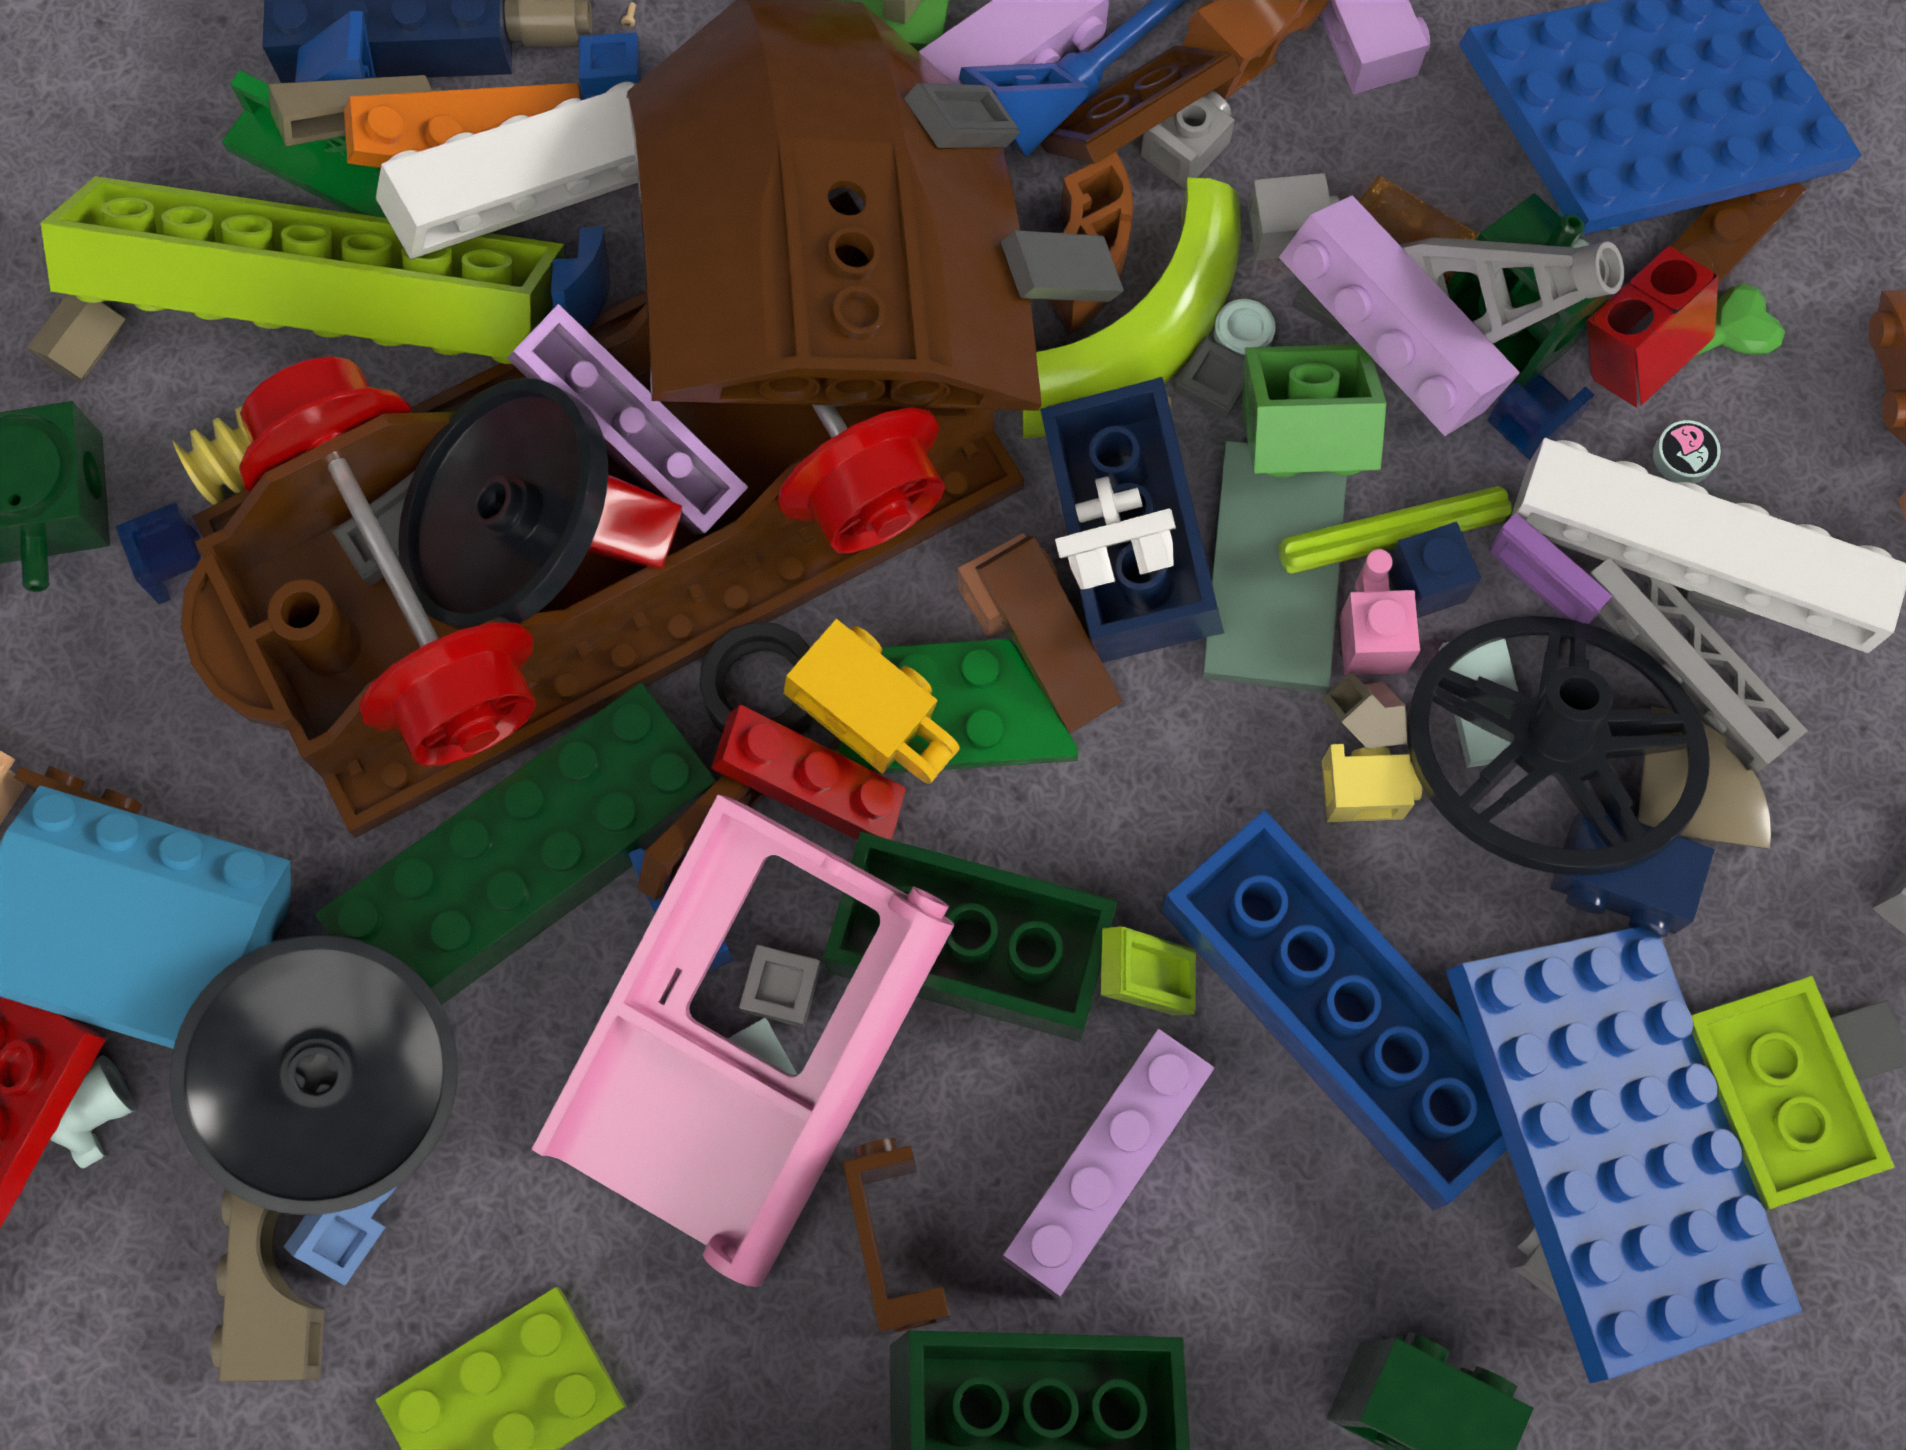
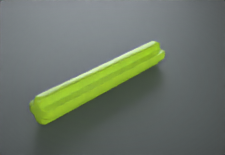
M1500 486L1490 487L1289 536L1278 545V555L1283 569L1287 573L1293 574L1366 556L1376 549L1385 551L1394 549L1399 540L1456 521L1461 532L1503 522L1512 513V504L1508 499V493L1505 488Z

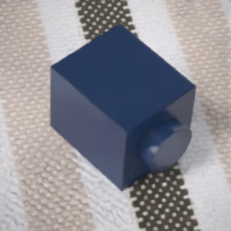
M1457 521L1399 540L1391 554L1392 566L1388 574L1396 591L1414 590L1417 618L1466 602L1481 579V575Z

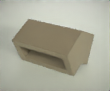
M67 294L28 345L27 349L48 367L64 374L81 385L124 327L126 319L102 302H84L77 299L76 295Z
M1351 671L1322 698L1339 720L1367 749L1407 743L1405 704L1384 682L1363 684Z

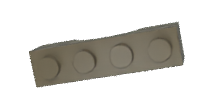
M225 1189L222 1197L221 1211L223 1223L226 1227H229L228 1254L221 1256L216 1278L218 1293L220 1296H225L223 1325H218L215 1328L211 1347L213 1364L216 1368L220 1367L219 1381L320 1380L324 1309L298 1297L281 1276L275 1257V1235L282 1213L249 1203Z

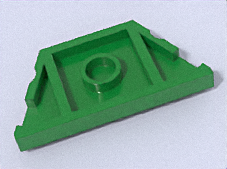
M1010 639L890 646L883 648L881 655L897 668L901 669L903 666L912 668L924 677L932 687L930 694L938 701L930 719L951 735L960 747V750L942 770L1077 761V745ZM916 734L908 746L921 755L929 746V743ZM841 742L837 751L838 754L878 774H882L844 742ZM894 760L883 774L906 773L909 771Z

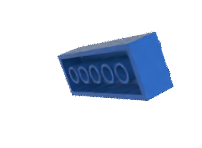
M1265 810L1166 895L1160 912L1432 1211L1450 1204L1507 1150L1463 1021Z

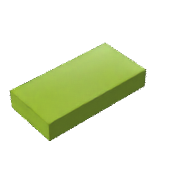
M1123 926L1102 928L1101 996L1170 1015H1193L1196 1010L1195 949Z

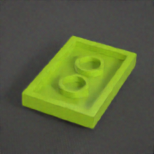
M1813 976L1691 1015L1693 1020V1037L1705 1066L1715 1077L1717 1096L1732 1133L1740 1143L1743 1160L1765 1210L1773 1209L1895 1167Z
M555 1287L376 1399L402 1450H561L627 1408L560 1287Z

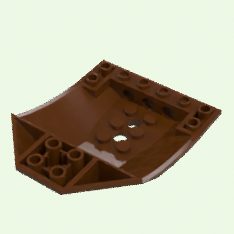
M735 0L627 91L626 98L629 99L642 224L652 401L1039 411L1042 406L1031 300L1020 298L1001 241L1011 232L1020 230L1003 147L938 148L904 97L917 83H955L862 2L839 0ZM836 188L851 189L862 198L864 209L855 215L841 214L830 205L828 194ZM845 245L857 247L867 256L869 263L862 267L848 266L838 258L835 249Z

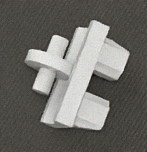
M1108 476L1095 479L1099 498L1075 504L1080 523L1104 517L1106 525L1055 539L1059 557H1068L1070 568L1081 590L1115 581L1107 547L1128 541L1132 542L1140 575L1174 566L1173 541L1170 530L1176 529L1172 510L1169 508L1120 521V512L1143 506L1137 487L1113 494Z

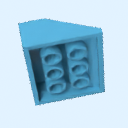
M40 785L6 830L0 843V997L174 1049L178 1032L189 1009L212 979L244 954L274 941L291 908L290 860Z

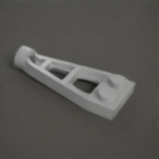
M1435 237L1400 244L1406 253L1448 297L1443 276L1444 272H1470L1478 276L1487 312L1483 317L1473 321V323L1492 344L1585 298L1615 294L1620 290L1624 279L1622 256L1618 248L1608 241L1578 248ZM1532 267L1541 299L1518 308H1513L1502 268Z

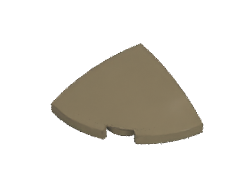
M1651 706V714L1674 713L1671 709ZM1702 722L1709 747V777L1702 802L1689 825L1679 837L1770 849V815L1758 778L1753 770L1745 768L1736 754L1726 745L1727 739L1718 731ZM1676 732V733H1668V734H1659L1658 736H1659V737H1666V736L1684 735V733H1683V732ZM1687 748L1645 755L1638 821L1640 823L1656 827L1678 803L1685 787L1688 773Z

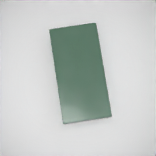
M1225 442L1211 575L1224 633L1205 638L1202 679L1322 693L1328 692L1331 679L1340 562L1293 574L1287 573L1283 569L1278 555V545L1289 536L1343 524L1347 476L1336 475L1331 472H1299L1290 477H1275L1267 473L1254 474L1248 443Z

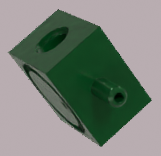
M1535 193L1481 231L1476 238V241L1573 248L1591 245L1581 236L1585 225L1578 216L1567 214L1563 217L1559 216ZM1532 267L1502 268L1513 308H1518L1541 299ZM1456 271L1447 286L1448 295L1457 307L1473 322L1483 317L1487 312L1479 278L1470 272ZM1611 295L1585 298L1493 343L1520 372L1512 382L1521 390L1573 348L1587 329V319L1603 306Z
M73 401L0 412V564L21 561L23 588L31 592H41L50 586L48 556L110 546L103 435Z

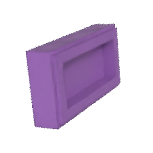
M1517 512L1502 526L1489 547L1491 549L1490 553L1565 619L1590 624L1613 597Z

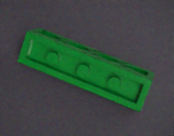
M240 70L238 71L230 85L244 111L222 140L227 152L349 213L387 218L376 200L381 168L347 163L346 136L285 146L271 114L268 84Z

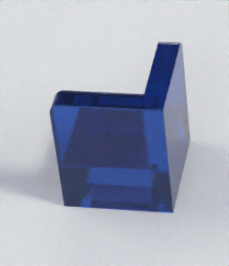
M1538 375L1526 386L1522 387L1516 382L1499 398L1488 422L1526 458L1531 460L1544 438L1555 441L1582 417L1595 394L1585 386L1569 401L1543 376Z
M176 502L115 526L135 580L158 604L171 600L164 581L195 569L201 559L195 541L201 539L198 528Z

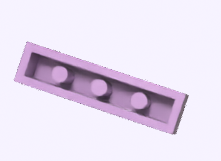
M992 0L921 49L919 53L955 84H962L959 80L961 67L1037 63L1056 64L1068 53L1076 49L1087 51L1100 41L1106 31L1109 0Z
M1409 0L1329 1L1319 16L1353 94L1418 76L1424 56L1430 48V35L1426 22L1422 17L1416 18Z
M1353 195L1311 214L1279 256L1284 264L1444 436L1484 413L1520 373Z
M559 304L507 358L527 378L549 382L583 402L598 421L604 436L607 454L646 491L682 505L679 522L692 535L705 534L748 488L660 401H652L651 393Z
M1158 1029L1004 1253L1002 1260L1058 1300L1215 1067Z

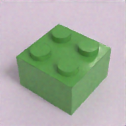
M1360 344L1245 347L1242 414L1254 474L1267 473L1275 477H1290L1299 472H1331L1336 475L1349 476L1360 471L1381 470L1387 402L1374 360Z

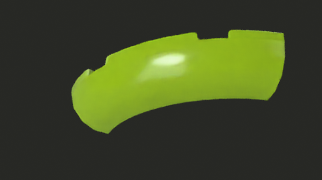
M1187 177L1181 208L1182 233L1180 242L1170 264L1147 296L1130 312L1103 330L1069 345L1036 352L1042 401L1040 409L1160 377L1163 378V382L1166 384L1188 363L1204 336L1208 337L1214 327L1216 317L1223 308L1232 287L1239 260L1241 241L1239 193L1227 183L1211 178ZM1040 409L1039 411L1020 410L1023 439L1046 436Z

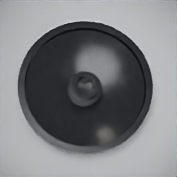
M529 378L509 380L490 387L473 397L449 419L450 422L436 434L423 454L411 479L404 500L398 539L400 565L425 613L435 620L459 630L478 626L489 620L520 624L544 608L565 587L583 561L594 539L603 513L608 485V456L604 436L598 421L588 407L573 395L549 382Z
M311 934L280 939L260 946L229 964L212 979L189 1009L178 1032L170 1064L169 1083L174 1117L185 1144L199 1165L213 1180L232 1194L259 1207L281 1213L320 1215L340 1212L373 1201L391 1191L406 1180L431 1153L448 1123L454 1105L458 1081L457 1049L448 1017L437 996L414 969L392 953L369 942L339 935Z

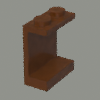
M887 1138L855 1147L857 1158L842 1162L879 1332L883 1335H889L950 1320L943 1286L890 1299L865 1184L917 1172L911 1145L898 1148L895 1138Z

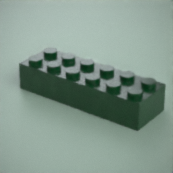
M640 682L315 913V916L329 935L352 937L369 942L403 960L423 978L437 996L440 1004L443 1005L630 869L633 863L628 853L639 848L646 851L717 781L642 682Z

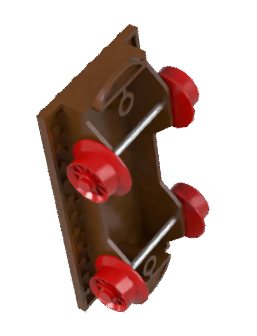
M848 191L828 200L834 210L844 215H855L862 211L859 210ZM845 245L835 249L838 258L848 266L862 267L869 263L867 256L857 247ZM646 291L600 313L586 331L651 393ZM333 356L308 359L283 368L262 381L249 394L243 404L240 416L243 427L251 441L239 466L245 490L192 516L203 537L195 542L203 558L199 560L184 589L181 630L191 665L212 694L220 702L253 723L288 730L302 759L322 777L349 833L357 838L604 709L640 682L646 687L707 655L712 644L731 628L754 621L770 622L1023 490L1024 478L994 431L995 410L660 401L748 488L705 534L692 535L678 522L662 569L626 565L586 553L583 561L565 587L553 600L529 619L520 624L489 620L478 626L459 630L439 622L425 613L369 504L416 470L433 438L450 422V417L464 404L484 390L499 383L527 377L513 364L499 363L410 407L409 403L394 391L371 388L361 368L350 359ZM607 454L608 475L644 489ZM352 517L384 576L373 586L363 581L332 531Z

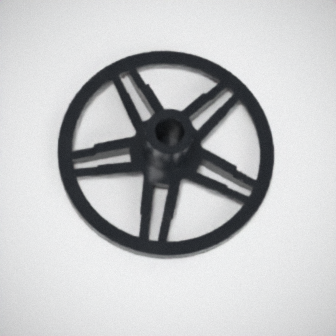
M1527 616L1497 620L1469 630L1448 643L1429 662L1415 687L1408 710L1407 744L1410 759L1422 788L1444 818L1472 842L1507 861L1534 870L1561 875H1597L1624 870L1647 861L1665 850L1682 834L1699 808L1706 791L1710 766L1708 741L1698 711L1690 697L1668 670L1638 646L1609 631L1586 623L1556 617ZM1517 636H1549L1544 656L1539 694L1536 697H1529L1481 676L1476 681L1450 670L1464 656L1489 643ZM1560 637L1569 638V666L1557 670ZM1586 643L1612 653L1641 672L1662 693L1674 713L1651 714L1650 708L1610 709L1613 703L1612 690L1601 675L1589 669V660L1586 659ZM1432 701L1481 729L1511 742L1506 749L1480 772V778L1461 797L1448 782L1435 757L1429 731V715ZM1676 732H1683V733H1684V735H1675V736H1666V737H1659V736H1658L1659 734H1668V733H1676ZM1612 736H1636L1612 739ZM1687 748L1688 773L1681 797L1669 815L1656 827L1645 833L1630 808L1633 804L1631 798L1606 759L1654 754ZM1517 765L1528 773L1526 777L1503 793L1500 799L1482 813L1478 814L1472 809ZM1554 776L1607 847L1587 850L1549 847L1517 837L1489 821L1546 778ZM1589 780L1606 812L1583 783L1584 781ZM1607 813L1627 842H1623V840L1620 838V836L1617 834V832L1605 818Z

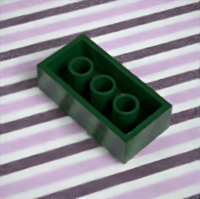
M860 832L851 864L909 895L912 887H916L939 898L949 906L944 916L954 923V927L916 997L1069 1040L1081 1041L1102 964V928L1112 926L1118 901ZM844 892L841 895L823 960L827 973L852 979L879 928L880 916L876 910Z
M909 1330L890 1345L891 1450H1190L1183 1337Z

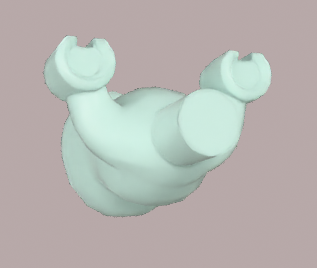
M102 1055L94 1060L91 1069L83 1079L57 1130L50 1139L69 1149L74 1161L82 1169L106 1156L96 1134L91 1131L108 1120L121 1118L136 1111V1104L119 1070L109 1058Z

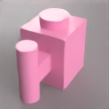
M1376 549L1369 553L1355 582L1357 592H1350L1339 615L1344 675H1348L1351 671L1355 675L1407 673L1420 652L1414 590L1390 591L1388 572L1392 566V558L1385 550Z

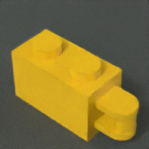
M836 618L786 675L783 694L882 774L896 760L915 777L927 784H931L952 757L960 750L955 739L930 719L938 701L930 694L932 687L924 677L912 668L903 666L899 669L880 654L882 647L867 631L858 626H852L849 629ZM916 734L929 743V746L921 755L908 746Z

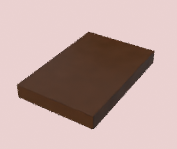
M1175 45L1082 102L1040 144L1047 153L1095 164L1239 75L1241 72L1234 54Z

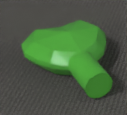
M1746 283L1731 286L1717 302L1714 338L1695 356L1721 345L1737 353L1750 355L1769 354L1782 345L1785 330L1778 319L1766 312V299L1759 288Z

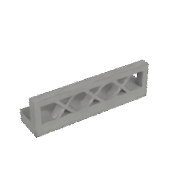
M1610 557L1590 572L1589 576L1613 596L1597 616L1615 635L1638 646L1669 671L1690 697L1701 721L1727 739L1726 745L1736 754L1747 770H1753L1755 774L1758 773L1808 732L1800 721L1672 584L1638 573L1648 584L1646 597L1623 572L1625 568L1617 566ZM1658 596L1667 606L1658 605ZM1665 617L1680 619L1689 628L1690 644ZM1701 642L1711 653L1701 652ZM1709 664L1723 665L1734 677L1733 690ZM1745 690L1752 696L1754 700L1744 699ZM1752 711L1767 713L1785 734L1777 739Z

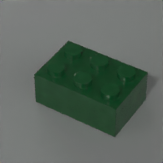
M1408 1332L1407 1337L1395 1334L1394 1338L1382 1336L1381 1340L1359 1344L1326 1419L1385 1450H1517L1534 1408L1513 1398L1518 1386L1511 1381L1478 1366L1475 1367L1474 1372L1462 1367L1459 1370L1445 1363L1450 1353L1447 1349L1425 1337Z

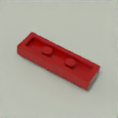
M741 704L728 714L711 769L856 840L859 839L860 832L892 840L906 787Z

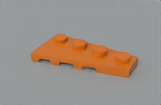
M578 83L350 96L344 107L347 163L381 168L382 163L387 162L400 152L407 150L420 152L442 145L448 139L460 133L470 132L474 135L499 127L503 122L514 116L526 115L531 117L553 110L563 101L572 98L580 99Z

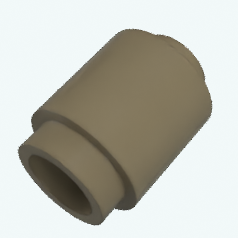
M505 0L504 12L508 39L510 42H523L525 48L579 46V36L592 33L593 20L590 0Z

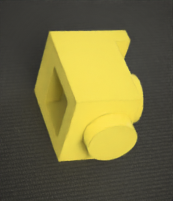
M1332 744L1322 759L1327 822L1402 820L1415 805L1414 801L1421 799L1422 786L1416 776L1412 762H1410V754L1390 755V749L1386 747L1372 749L1364 747L1352 751L1351 756L1345 757L1344 744Z

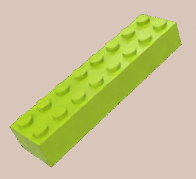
M94 176L40 223L50 292L76 295L77 299L89 303L110 300L135 304L138 309L144 311L171 309L192 312L196 317L205 320L232 318L253 321L256 326L266 329H277L285 326L312 330L316 335L327 338L344 335L369 338L382 346L409 344L430 347L436 353L443 355L471 353L491 356L495 361L504 364H512L507 359L509 355L553 310L551 295L553 260L564 259V244L493 233H487L410 259L387 218Z

